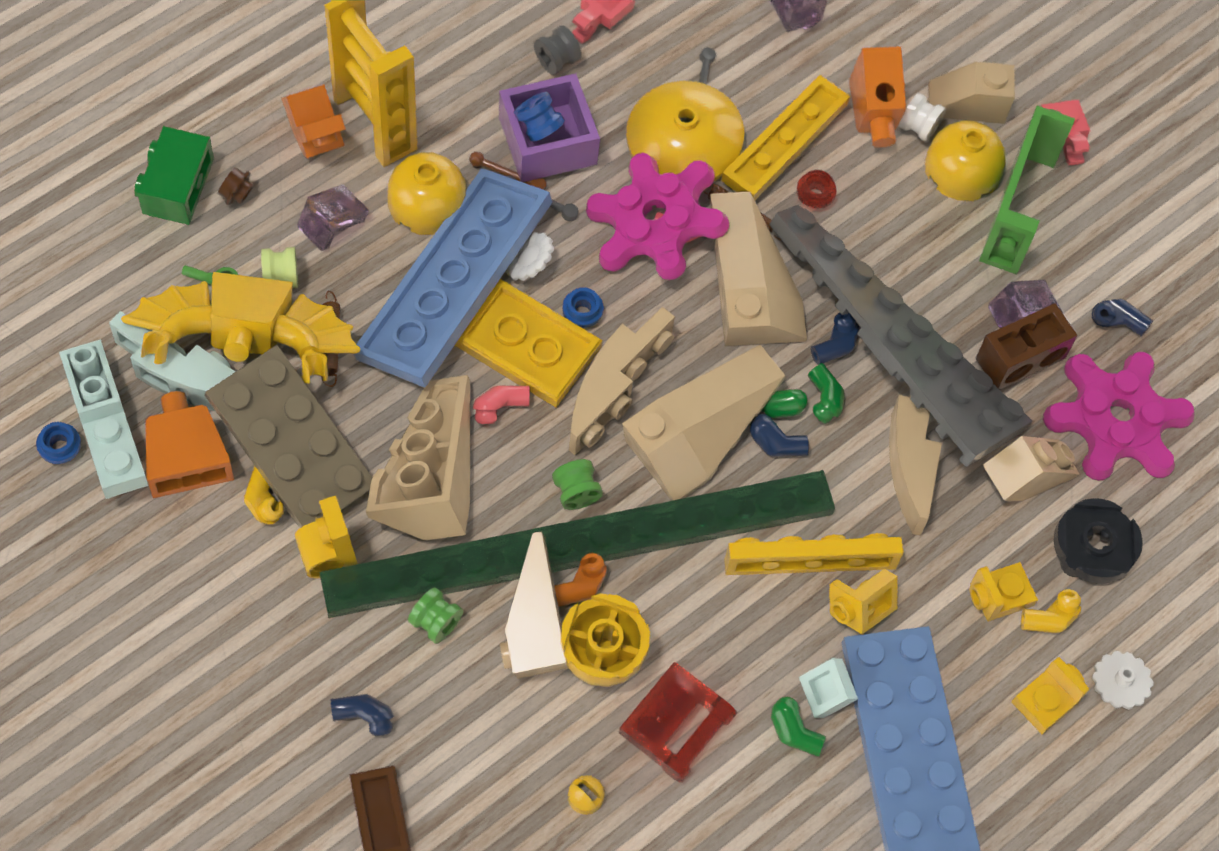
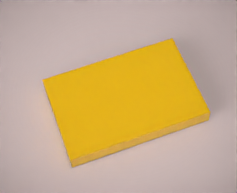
M500 279L454 346L516 384L529 386V392L557 408L601 349L603 340Z

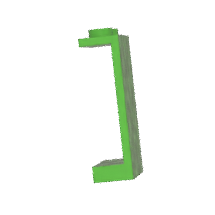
M1036 106L1017 152L982 250L980 262L1017 275L1040 220L1009 210L1026 159L1054 168L1075 118L1063 115L1057 110Z

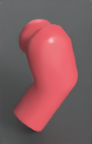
M500 385L490 388L474 401L473 409H476V422L479 424H494L497 420V410L503 406L529 407V386Z

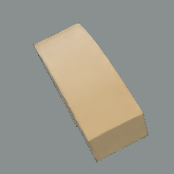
M899 395L891 414L889 432L890 467L894 489L906 522L912 534L921 536L929 519L942 443L925 439L930 416L929 410L925 408L918 409L910 400L911 397Z

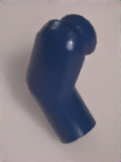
M1124 299L1099 302L1092 310V319L1097 325L1101 327L1125 325L1140 337L1144 335L1153 323L1151 318Z
M839 312L834 317L835 325L833 326L830 340L811 346V354L817 365L848 355L854 350L859 325L850 313L842 315Z
M761 414L754 417L750 428L751 436L767 455L771 457L808 456L809 443L807 435L786 436L770 416Z
M361 694L330 699L333 721L360 717L369 723V732L373 736L387 735L393 729L391 719L394 717L391 708L371 695Z

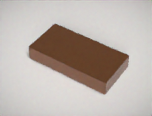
M395 765L349 774L363 851H411Z

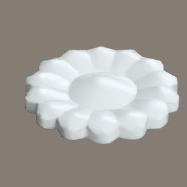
M537 232L532 233L505 273L511 276L513 280L520 279L524 281L528 277H535L539 271L544 270L546 263L552 258L551 253L554 251L553 240L544 232L540 234Z
M1115 651L1112 655H1104L1101 658V662L1095 664V673L1092 675V680L1095 682L1094 689L1097 693L1101 694L1104 702L1111 703L1114 708L1124 707L1130 710L1133 706H1141L1144 703V699L1150 697V688L1154 682L1150 678L1151 670L1144 666L1142 659L1134 658L1133 654L1129 652L1122 654L1119 651Z

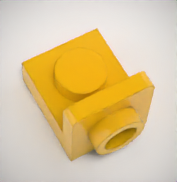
M1021 562L991 572L987 566L979 568L970 583L969 591L972 602L978 610L982 609L987 622L1021 611L1023 608L1033 607L1038 601Z
M884 568L869 580L863 581L855 590L836 579L829 584L831 616L841 624H845L863 635L897 609L898 576Z
M1057 657L1040 676L1017 694L1011 703L1043 735L1082 700L1089 691V687L1085 684L1083 675L1076 667L1066 664L1060 657Z

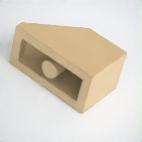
M975 61L929 80L928 103L934 106L940 104L945 107L946 112L943 118L1005 124L1015 99V65Z

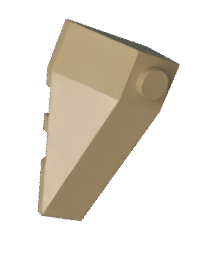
M751 192L710 194L711 208L722 211L727 215L730 222L727 233L722 237L714 239L724 345L739 346L806 342L807 333L803 300Z
M758 345L658 398L623 422L625 441L673 504L676 505L712 478L718 470V465L729 450H733L740 440L741 434L753 418L759 415L785 380V374L764 348Z
M468 375L430 380L428 385L422 390L407 417L410 422L401 440L395 439L389 448L392 456L385 468L377 469L372 478L366 508L368 518L422 540L466 535L470 506V379Z

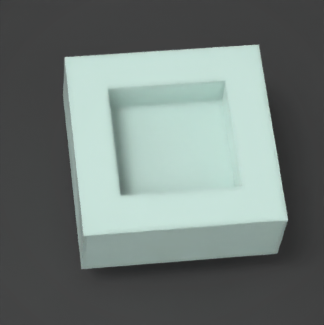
M831 658L799 677L814 718H825L858 700L841 658Z

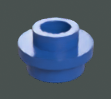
M585 287L577 288L565 297L562 306L563 316L581 328L597 324L602 318L604 309L600 296L592 289ZM578 307H586L590 311L581 313L576 311Z
M52 422L47 424L39 433L36 447L39 455L45 461L52 464H63L69 462L78 454L81 447V439L73 426L63 422ZM57 441L67 442L62 448H52L53 444Z

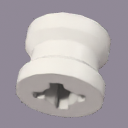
M917 93L906 108L899 127L905 131L912 129L918 133L919 139L928 142L940 125L946 108L940 104L934 106L928 103L926 96Z

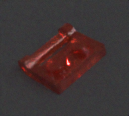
M674 661L619 727L618 733L659 764L671 778L682 783L691 772L689 766L721 726L723 724H730L737 715V712L730 703ZM701 704L709 711V714L680 750L674 754L665 746Z

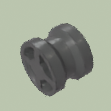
M561 25L554 29L550 37L542 36L534 41L535 54L541 65L550 74L554 75L561 71L563 65L567 62L573 64L581 59L582 53L579 43L566 26Z

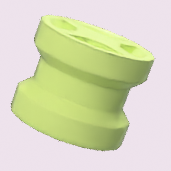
M286 247L283 252H273L270 248L261 249L262 277L293 282V288H298L295 247Z

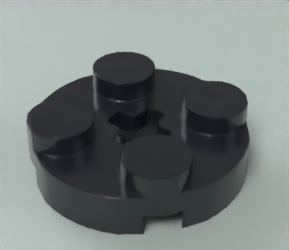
M1091 498L1076 503L1073 508L1069 509L1062 516L1054 531V548L1057 557L1061 561V569L1068 576L1078 577L1081 580L1095 584H1106L1125 578L1142 552L1143 540L1139 525L1134 519L1130 521L1121 512L1123 508L1112 501ZM1093 533H1099L1100 539L1107 541L1108 546H1103L1102 549L1094 548L1088 539L1092 537Z

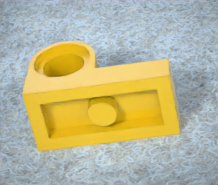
M336 495L320 500L319 504L323 516L299 528L295 533V540L309 578H323L359 567Z

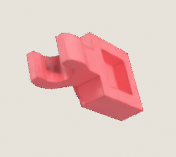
M581 0L580 9L583 11L578 13L573 19L572 23L578 27L572 33L583 44L591 38L600 23L610 30L634 9L635 0Z
M1079 100L1041 105L1043 108L1057 110L1063 115L1075 118L1063 146V151L1069 166L1083 164L1085 160L1082 152H1089L1090 149L1087 140L1090 128Z

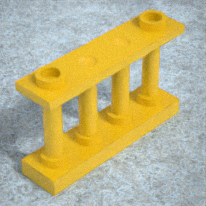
M331 0L324 5L333 100L337 106L351 98L356 101L373 124L375 157L383 167H386L417 150L414 56L405 45L392 52H387L367 26L365 0Z

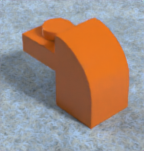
M324 84L281 98L294 136L306 158L345 146L340 131L346 130L341 114L334 115Z

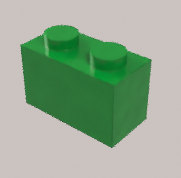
M163 126L158 140H153L149 146L147 155L148 166L145 174L140 173L136 179L134 195L139 199L142 214L190 225L214 161L211 139L209 136Z

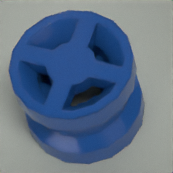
M542 92L527 99L514 110L517 120L525 123L527 127L526 135L530 141H537L549 136L559 129L565 121L561 113L554 111L551 106L553 99L548 92Z

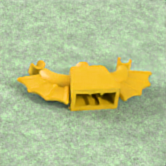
M213 272L211 305L209 287L206 281L185 287L170 285L168 289L157 296L142 297L138 308L121 318L125 324L153 330L146 332L143 336L141 357L143 358L147 354H155V364L165 363L169 343H174L187 335L211 333V345L216 349H223L224 355L229 360L235 362L245 361L249 353L264 354L276 346L277 342L295 349L301 358L302 380L304 383L310 384L311 375H320L324 381L328 380L327 356L323 353L356 354L361 350L351 339L353 325L347 324L336 317L332 306L317 304L308 299L304 294H300L292 304L293 282Z

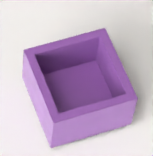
M576 73L499 91V120L521 182L598 164L600 137ZM548 92L553 99L551 106L554 111L561 113L565 121L559 129L549 136L537 141H530L526 135L527 127L525 123L517 120L514 110L527 99L539 93Z

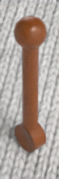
M473 152L469 157V161L474 167L484 166L502 175L513 176L517 181H520L517 172L485 159L481 152ZM543 178L523 182L546 190V181Z

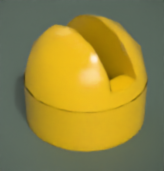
M582 775L570 784L568 802L577 813L583 815L595 813L603 804L605 791L599 779L591 775ZM584 784L597 798L592 801L578 786Z

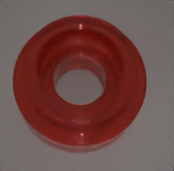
M812 170L799 179L796 192L799 200L804 205L820 209L829 206L834 201L837 188L830 174L823 170ZM812 189H817V190H819L821 193H814V192H812L811 190H812Z

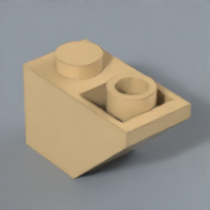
M1021 436L983 464L1003 500L1024 501L1070 481L1080 474L1073 464L1075 461L1073 452L1064 442L1058 439Z

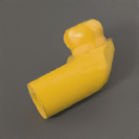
M254 465L244 495V503L257 521L269 525L274 524L284 513L283 503L281 500L277 502L270 494V486Z
M1065 589L1058 594V599L1046 611L1023 608L1021 630L1048 633L1065 631L1079 617L1081 612L1080 595L1074 590Z

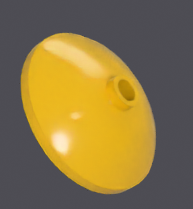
M674 81L653 88L639 99L627 121L626 140L631 157L638 153L650 155L656 160L658 171L661 175L664 173L677 175L693 161L701 160L713 168L715 174L714 181L722 177L723 172L742 152L744 124L735 104L718 89L695 81ZM690 118L692 119V121L689 123H684L680 119Z

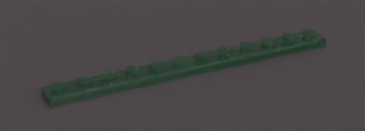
M824 470L321 571L319 574L329 619L420 600L426 592L434 587L439 589L443 595L518 580L521 576L532 534L542 532L546 540L551 572L553 573L579 567L582 557L588 553L599 554L604 562L830 516L835 511V505Z

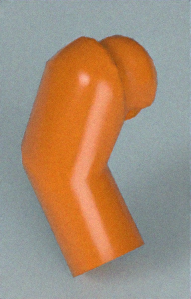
M588 553L582 557L573 581L554 585L558 607L590 600L591 596L597 594L607 572L604 560L599 554Z

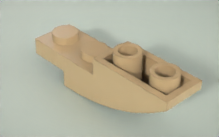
M661 307L636 333L622 323L596 355L584 377L573 410L569 451L572 454L576 455L585 445L588 448L592 447L603 435L604 426L613 417L618 420L628 411L632 404V399L630 398L633 381L643 373L647 366L646 361L655 352L658 355L662 354L674 339L672 330L675 316L664 307Z

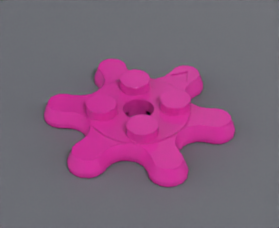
M638 153L631 158L629 164V174L632 178L630 185L624 186L615 195L593 194L587 201L586 213L588 218L597 223H609L615 229L613 237L600 249L599 263L607 271H617L622 269L633 257L647 255L655 261L656 271L661 278L674 280L680 277L686 269V261L682 254L685 243L691 238L698 236L710 239L722 237L727 233L730 222L727 215L722 211L701 207L699 204L700 194L713 183L715 178L714 170L709 164L697 160L690 163L686 169L677 175L673 173L661 175L658 171V164L653 157L646 153ZM653 205L666 210L665 214L657 220L646 218L647 214L653 209Z
M1137 352L1128 356L1124 362L1123 370L1118 373H1107L1101 370L1092 358L1085 354L1072 356L1065 363L1064 372L1077 388V399L1074 402H1059L1050 405L1043 414V421L1045 426L1053 432H1075L1086 440L1088 452L1083 459L1082 467L1085 474L1093 480L1101 481L1109 478L1114 470L1116 461L1125 457L1134 458L1139 461L1146 472L1156 478H1165L1174 470V456L1162 442L1161 433L1168 428L1188 427L1194 420V407L1185 398L1167 399L1159 396L1151 388L1149 381L1154 374L1155 365L1153 358L1148 353ZM1110 407L1129 408L1130 420L1121 421L1116 419L1112 415Z

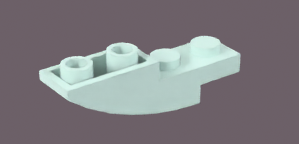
M121 311L109 322L115 343L132 354L130 359L135 376L164 394L173 391L184 392L188 404L193 406L205 405L208 410L215 411L204 396L205 392L235 373L231 369L229 362L222 355L215 351L208 353L198 345L186 354L174 342L169 343L165 363L155 364V354H147L145 357H141L143 336L146 332L153 330L123 323L121 318L126 314Z
M101 339L60 351L59 354L105 498L108 499L149 486Z

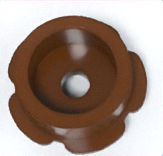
M235 167L225 178L218 190V194L226 199L225 203L227 205L232 204L234 200L242 204L254 187V184L249 181L250 171L244 173Z

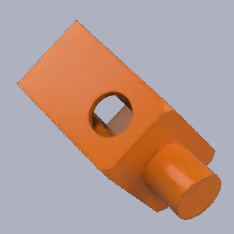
M901 46L862 48L849 78L856 129L860 133L871 132L872 145L874 147H889L896 143L895 130L906 111Z
M173 391L163 395L160 399L163 413L149 416L146 419V476L153 498L233 481L234 476L228 453L207 406L189 407L186 394L181 391Z

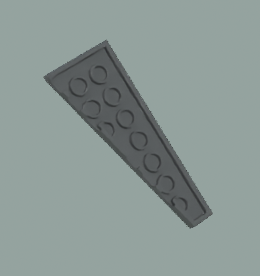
M796 205L776 213L769 225L795 257L798 256L802 262H809L813 267L812 278L818 286H826L831 289L839 299L835 307L842 315L848 313L852 315L861 326L857 334L891 376H895L898 381H905L910 387V400L918 409L925 408L929 410L939 423L935 428L936 432L942 439L950 436L963 452L959 460L966 467L1017 437L1027 429L1033 420L1024 413L1022 406L1014 399L1008 398L1003 394L985 372L976 369L965 359L961 350L956 345L947 342L933 329L928 319L915 313L903 301L902 296L896 290L887 287L877 278L872 268L852 255L845 248L843 241L827 232L816 221V217L810 211Z

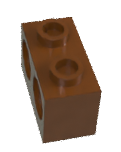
M1053 303L987 334L975 359L983 371L992 379L993 384L1001 390L1066 359L1078 335L1057 304Z

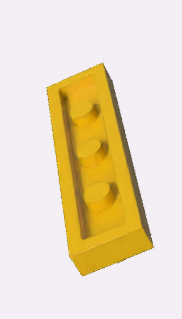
M819 74L723 172L721 181L735 192H751L754 200H756L848 106L850 95Z
M873 533L863 538L846 539L845 536L837 534L822 537L820 540H803L798 536H787L780 538L778 541L760 542L757 538L747 537L728 544L724 558L725 574L752 575L883 570L884 568L886 570H893L897 568L904 552L902 537H888L884 533Z

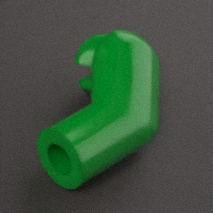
M800 389L776 391L762 411L771 418L796 416L806 408L808 398Z

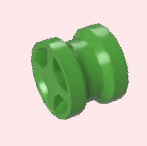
M579 459L568 462L552 473L554 485L562 491L560 501L564 509H581L595 503L603 496L601 485L593 479L595 469L590 460Z
M434 587L426 592L413 607L409 614L408 622L416 628L422 627L428 632V639L434 644H438L456 627L463 615V609L457 604L446 602L443 593Z

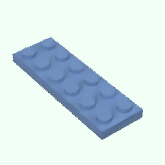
M481 168L466 189V196L460 208L444 220L356 344L361 349L359 353L354 354L356 360L425 388L552 204L550 192Z
M930 627L844 637L841 644L847 672L858 697V700L854 701L884 850L980 851Z

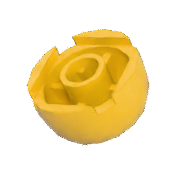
M968 120L952 123L943 128L934 137L925 157V173L928 179L931 176L932 180L937 184L936 189L942 195L957 201L979 200L981 195L990 191L992 193L997 188L1005 170V148L997 133L985 124Z
M420 152L408 156L394 168L387 185L388 209L393 220L399 225L401 222L403 225L410 227L411 232L418 235H434L444 220L460 208L466 196L467 185L459 167L445 156L434 152Z
M602 593L593 595L590 600L583 601L579 605L577 603L571 607L562 622L560 639L562 649L565 652L564 656L567 667L577 678L595 686L610 687L621 684L635 675L648 655L650 642L648 623L646 626L638 607L619 595Z

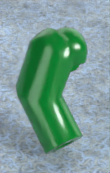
M821 363L808 373L810 380L821 392V401L813 406L812 411L822 423H829L834 416L838 418L841 415L845 392L825 364Z
M788 696L778 699L771 709V720L779 740L785 745L819 757L826 736L804 728L798 711L799 704L795 699Z

